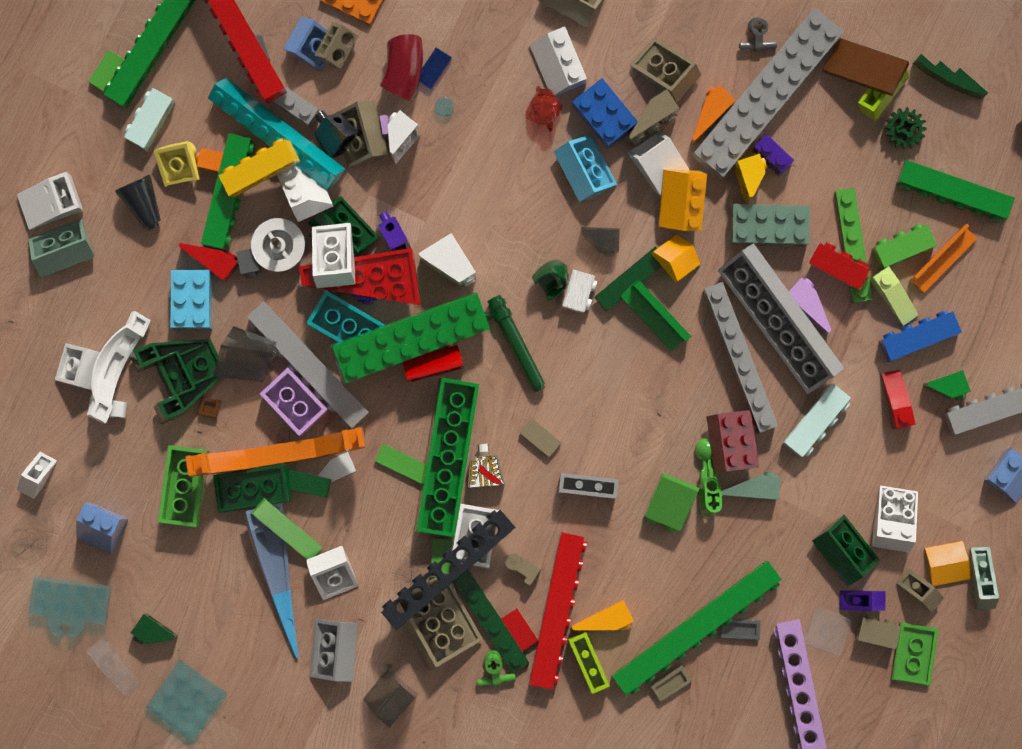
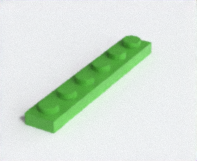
M855 188L836 190L835 197L844 251L853 256V261L858 263L859 260L867 263ZM869 279L862 291L850 285L852 303L873 300Z

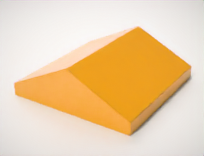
M675 235L651 253L675 283L700 265L693 244L678 235Z
M963 541L924 548L932 586L970 579L969 560Z

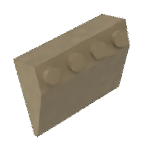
M435 577L428 581L427 585L435 587L438 584V579ZM452 583L403 625L428 670L440 666L483 640ZM414 589L412 592L413 599H421L423 591L421 589ZM404 601L399 602L397 610L400 613L406 612L408 604Z

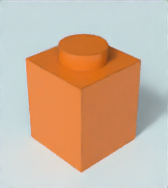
M201 148L200 153L197 152L195 157L197 168L218 174L223 153Z

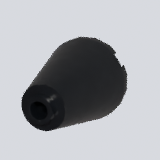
M150 175L115 190L116 195L143 228L148 227V230L159 226L158 221H161Z

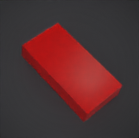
M517 608L501 618L522 651L538 641Z

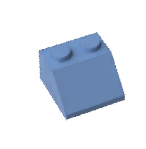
M301 16L283 49L296 59L321 72L326 63L317 58L315 53L328 30L315 20Z
M1006 449L984 481L1015 503L1022 496V456L1013 449Z

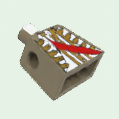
M479 444L478 456L470 457L468 488L505 485L498 455H490L489 444Z

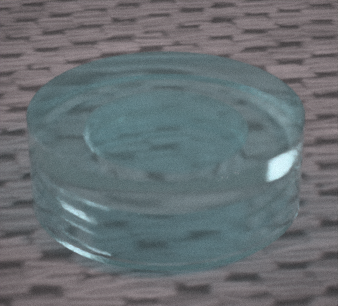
M441 97L435 103V110L438 115L448 117L454 111V103L448 97Z

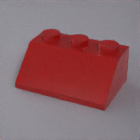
M454 343L444 346L443 349L433 350L403 362L408 383L464 369L458 345L454 346Z

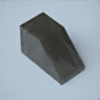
M581 227L582 236L599 253H603V256L613 257L615 254H618L620 228Z

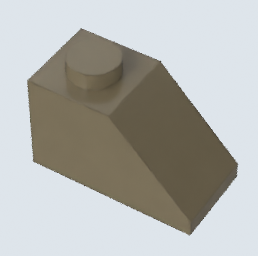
M910 569L897 582L904 591L931 613L944 599L934 586Z

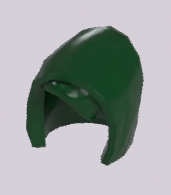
M560 260L546 262L532 275L534 283L537 284L539 282L547 295V300H552L561 295L568 284V267Z

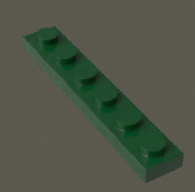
M468 569L454 583L514 673L528 664L529 661Z

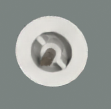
M274 218L263 222L255 230L251 240V250L255 260L263 268L274 272H282L291 269L301 260L305 250V240L301 230L293 222L282 218Z

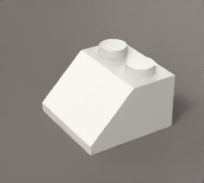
M65 343L55 380L92 390V371L100 352Z
M343 546L306 560L310 575L323 600L359 586Z

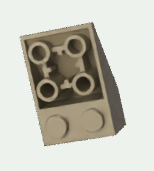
M667 89L650 100L629 136L628 146L639 144L644 140L645 135H653L660 130L661 125L664 123L669 125L676 120L675 117L678 116L679 107Z

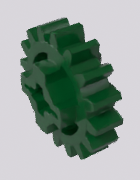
M906 107L903 112L901 108H898L897 114L892 112L890 114L892 118L888 117L886 119V122L889 124L885 125L884 129L889 131L885 136L891 137L889 143L896 142V148L901 144L902 149H905L907 145L911 149L914 147V143L918 145L920 139L925 137L922 132H925L927 128L922 127L926 120H920L922 114L916 115V109L909 112V108ZM898 119V125L893 128L895 120ZM903 126L911 127L908 131L901 129ZM918 128L917 134H916V136L913 138V136H914L913 131Z

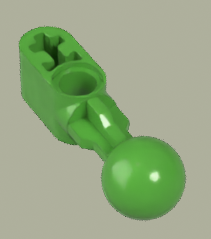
M703 438L695 446V454L702 461L703 467L700 471L699 506L700 512L704 516L711 517L722 508L721 483L717 478V473H714L710 439ZM707 484L712 486L713 491L707 489Z

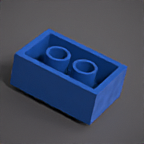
M603 78L572 101V107L607 150L632 131L638 122Z

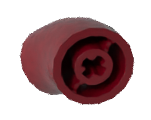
M404 34L393 37L387 42V63L380 86L385 90L410 102L413 101L422 73L423 44L420 36Z

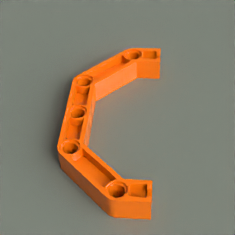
M362 427L312 439L245 450L210 454L202 453L196 456L190 455L185 457L188 476H201L321 458L366 448L364 430Z

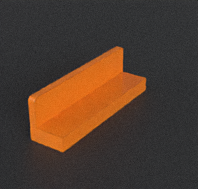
M968 224L962 226L910 279L922 293H925L977 240L967 229L969 227Z

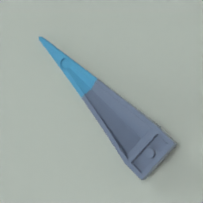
M281 503L273 505L284 514ZM253 510L245 511L243 514L249 539L292 653L297 659L299 655L292 608L287 543L252 514Z

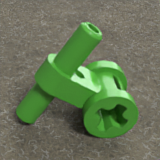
M489 651L485 654V669L492 677L478 679V687L488 685L500 686L501 683L516 680L514 673L499 675V672L502 670V658L499 652Z

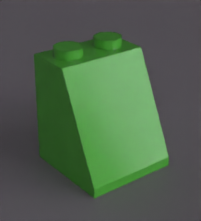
M662 473L643 517L647 518L646 522L657 526L658 523L665 525L664 529L674 534L676 530L681 531L699 488Z

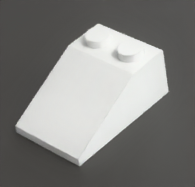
M350 223L312 227L313 278L317 288L355 284V264Z
M461 504L453 550L458 546L456 542L463 536L468 538L473 533L471 530L478 523L483 525L488 521L486 517L494 509ZM489 525L486 528L487 534L490 536L495 535L496 526ZM474 538L471 541V545L478 549L483 545V542L480 538ZM492 549L472 566L489 569ZM461 550L457 553L456 557L459 561H465L468 558V554L466 551Z

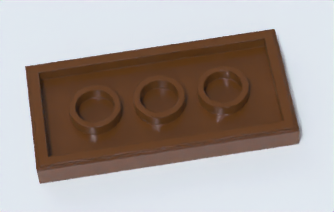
M839 38L823 71L826 74L893 96L909 66V61Z

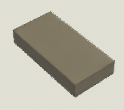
M532 418L520 432L521 435L548 457L561 444L557 438Z
M680 665L650 685V688L661 703L693 681L683 666Z

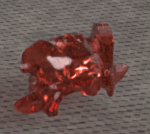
M537 86L536 95L532 98L525 116L528 120L534 121L539 125L546 124L547 129L552 131L553 122L560 115L563 104L555 97L551 89H541L540 86Z

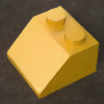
M760 154L739 160L734 166L745 203L750 202L766 172L765 169H767L766 161L764 158L761 159Z

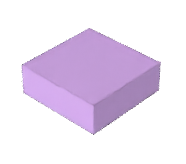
M382 115L380 116L382 135H384V138L389 137L388 116Z

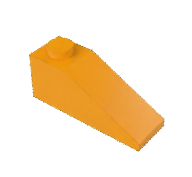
M621 600L571 627L573 630L620 629L624 631L632 627L630 623L634 622L624 601Z

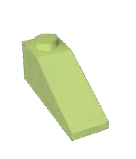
M889 266L870 279V282L902 326L918 316L903 286Z

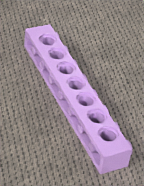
M800 619L777 623L774 633L776 640L780 639L781 647H778L780 659L784 658L785 666H782L784 678H788L789 685H786L787 696L792 697L793 704L790 705L791 715L796 716L797 723L794 724L795 735H799L801 743H797L798 749H827ZM793 636L796 639L795 645H786L785 638ZM792 655L798 656L800 659L799 664H790L789 657ZM796 674L802 675L804 678L803 683L795 684L792 679L793 676ZM803 693L808 697L806 703H799L796 697ZM803 713H809L812 719L810 722L805 723L801 720L800 716ZM812 732L815 734L816 739L809 742L805 739V734Z

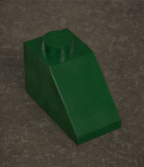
M148 613L142 615L130 632L134 636L133 639L141 645L143 643L150 644L173 640L178 636Z

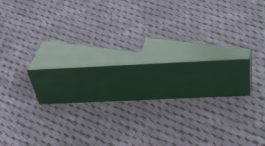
M656 246L594 297L606 312L622 300L621 294L636 280L643 282L662 267L651 254L658 249Z

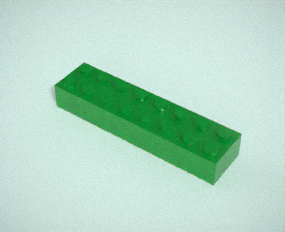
M470 293L332 344L330 349L342 381L348 383L487 331L490 327L478 293Z
M447 378L438 379L414 531L455 537L479 384Z

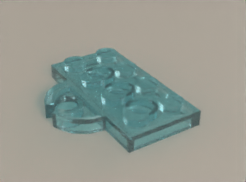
M35 575L28 614L47 617L51 632L59 638L63 635L61 626L67 623L71 628L67 639L80 635L85 629L87 622L106 624L112 586Z

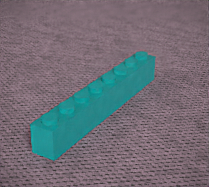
M228 78L215 83L208 96V99L270 147L273 146V142L279 139L290 141L300 160L295 166L326 190L339 181L345 171L343 166Z

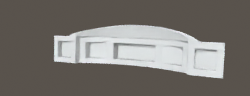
M136 311L131 312L126 325L107 341L93 367L91 377V398L93 401L87 416L102 424L107 422L112 411V399L121 371L140 338L144 337L151 321Z

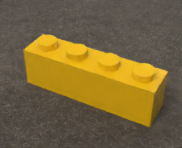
M283 139L276 140L272 143V147L258 150L256 152L257 155L252 158L246 157L239 161V165L225 168L223 170L224 173L219 175V178L228 196L236 197L299 163L300 160L291 142Z

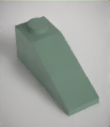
M764 472V475H759L724 489L721 493L722 496L779 500L781 477L776 476L775 472Z
M990 547L970 548L976 610L996 609L999 594Z

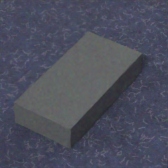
M734 619L726 626L722 624L721 638L760 640L761 620Z

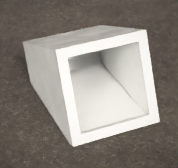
M659 131L627 152L654 192L660 196L663 169L689 170L670 137Z
M452 233L419 253L422 262L458 286L464 285L467 287L475 282L476 272Z

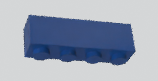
M945 310L937 313V318L930 320L927 317L918 321L919 325L912 327L910 324L900 328L902 331L900 333L894 334V331L883 335L884 339L879 341L887 362L962 333L954 312L948 313Z

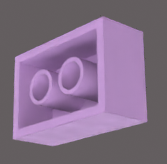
M289 368L284 370L260 393L300 437L329 412L325 405Z

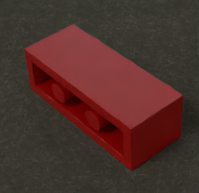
M828 242L825 245L819 243L809 263L862 291L872 273V270L868 269L870 265L862 260H859L858 263L853 261V256L845 251H842L841 254L836 252V247Z

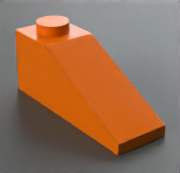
M720 85L716 89L712 87L705 94L707 97L691 140L693 144L736 101Z

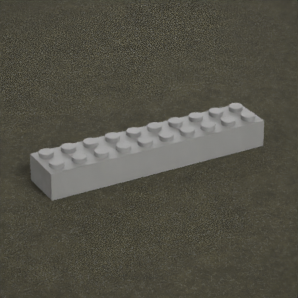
M814 8L697 148L692 157L722 180L838 41L844 31Z

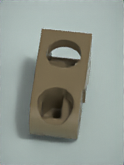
M515 553L509 554L505 559L506 567L526 576L524 582L530 586L541 570Z

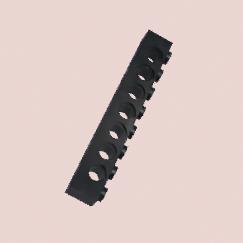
M501 510L498 512L492 511L486 517L488 521L483 525L478 523L471 530L473 533L468 538L463 536L456 542L458 546L453 551L449 548L441 555L443 559L439 563L434 561L427 567L428 572L424 576L419 574L412 580L413 585L407 589L405 586L397 593L399 597L396 600L392 601L390 599L382 606L384 610L381 613L395 630L403 626L516 528ZM489 525H494L497 527L498 532L496 535L490 536L487 534L486 528ZM474 538H480L483 542V545L478 549L471 545V541ZM461 550L466 551L468 554V558L465 561H459L456 557L457 553ZM450 563L453 566V571L450 574H444L442 572L443 564ZM428 577H437L438 584L435 587L428 586ZM414 589H421L423 591L421 599H413L412 592ZM401 601L408 604V609L404 613H400L397 610V605Z

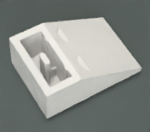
M67 172L50 177L17 194L29 230L83 211L72 176Z
M886 486L879 487L872 547L911 552L916 543L917 491Z

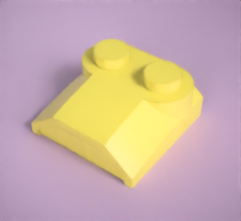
M185 141L154 150L165 187L199 180L195 161L196 148L191 142Z

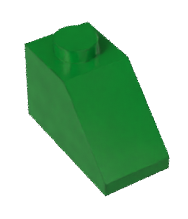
M963 370L923 384L925 388L947 399L955 398L956 401L966 398V393L971 392Z

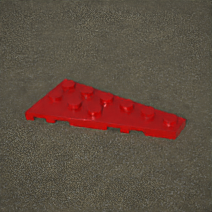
M412 248L354 257L355 284L317 288L313 278V264L299 266L301 285L305 287L421 306Z

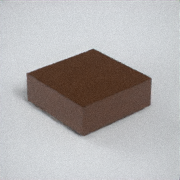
M202 396L198 415L218 419L222 400Z

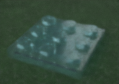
M179 660L148 703L146 709L193 742L227 695V692L185 662Z

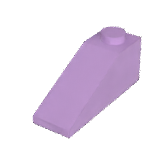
M800 278L789 290V293L808 319L827 335L831 332V328L818 294L813 288L814 284L807 278L805 280Z

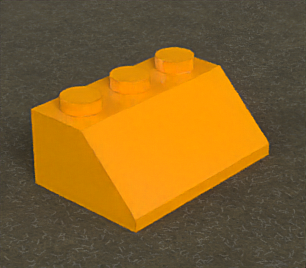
M663 169L659 227L682 231H702L707 174L701 171Z

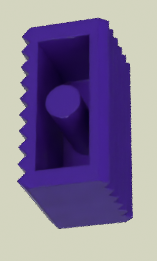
M767 134L752 150L755 155L760 154L761 159H765L766 165L772 168V171H775L777 176H781L794 162V159Z

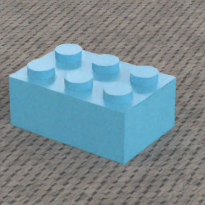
M171 270L172 329L212 330L213 273L210 270Z

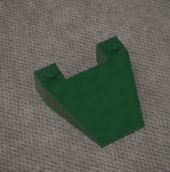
M211 339L150 343L133 350L130 354L137 373L153 366L156 367L170 398L158 402L154 407L161 424L179 418L227 373Z

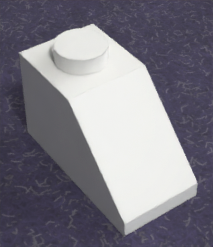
M39 452L21 474L17 490L34 499L44 487L57 460Z

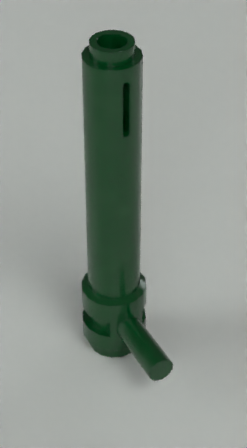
M501 295L491 298L487 301L489 305L487 306L489 311L485 313L487 321L493 318L495 323H498L531 390H534L536 393L544 389L545 382L512 318L510 308L506 306L505 298H502Z

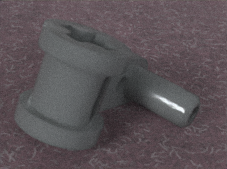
M758 17L752 18L748 22V30L753 34V42L739 43V49L754 50V52L763 51V49H776V41L763 42V35L768 31L767 21ZM761 24L762 26L758 30L754 28L755 25Z

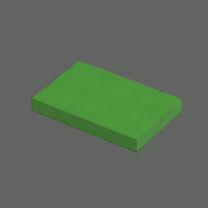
M899 622L901 629L895 649L891 680L930 686L939 629Z

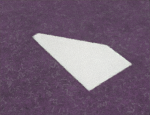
M346 452L331 459L318 476L332 479L331 482L356 472L349 453Z

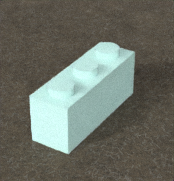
M154 88L145 94L144 104L136 110L134 121L124 131V134H126L124 138L145 151H148L176 103L172 98Z

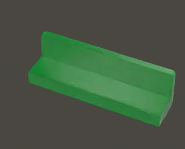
M636 280L621 294V298L670 351H673L682 341L687 342L692 337L641 281Z

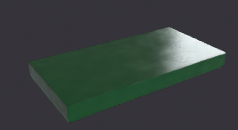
M286 463L213 475L218 513L255 508L264 498L272 505L292 502Z

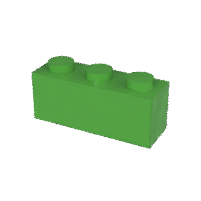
M919 224L910 228L911 232L905 234L902 231L893 235L894 239L887 241L885 238L876 242L877 246L872 250L880 269L882 270L936 247L937 244L929 226L922 227Z

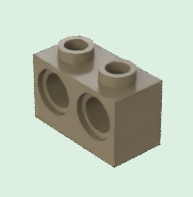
M332 22L315 56L329 66L341 69L346 63L351 49L355 46L358 35L344 25Z

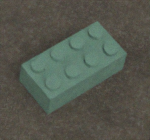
M733 204L731 207L730 245L750 246L754 243L755 246L807 247L810 244V206Z

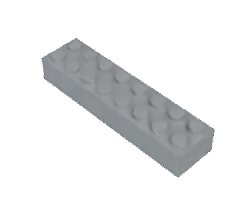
M754 243L718 269V272L807 394L844 369Z

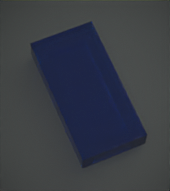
M436 47L422 67L420 83L432 90L452 60V57Z

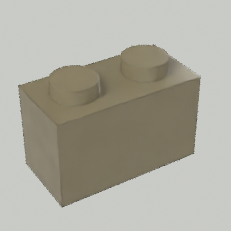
M867 614L865 618L860 617L855 640L896 649L901 626L896 625V621L885 619L884 622L877 621L878 617Z

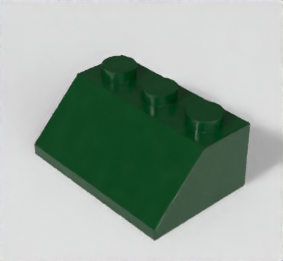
M340 196L332 201L333 207L317 213L308 224L311 227L350 223L354 257H360L380 237Z
M845 514L812 540L816 548L822 553L847 587L863 578L880 561Z

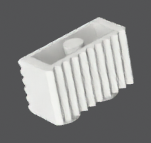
M573 269L562 308L584 314L585 310L589 311L592 301L588 299L590 291L594 292L597 281H594L595 276Z

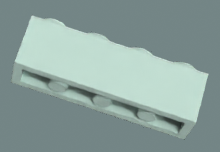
M834 383L830 384L782 444L798 457L802 458L804 455L807 457L813 451L812 445L815 441L820 442L826 435L824 430L828 426L832 427L838 420L837 414L840 411L844 412L850 405L848 401L851 397Z

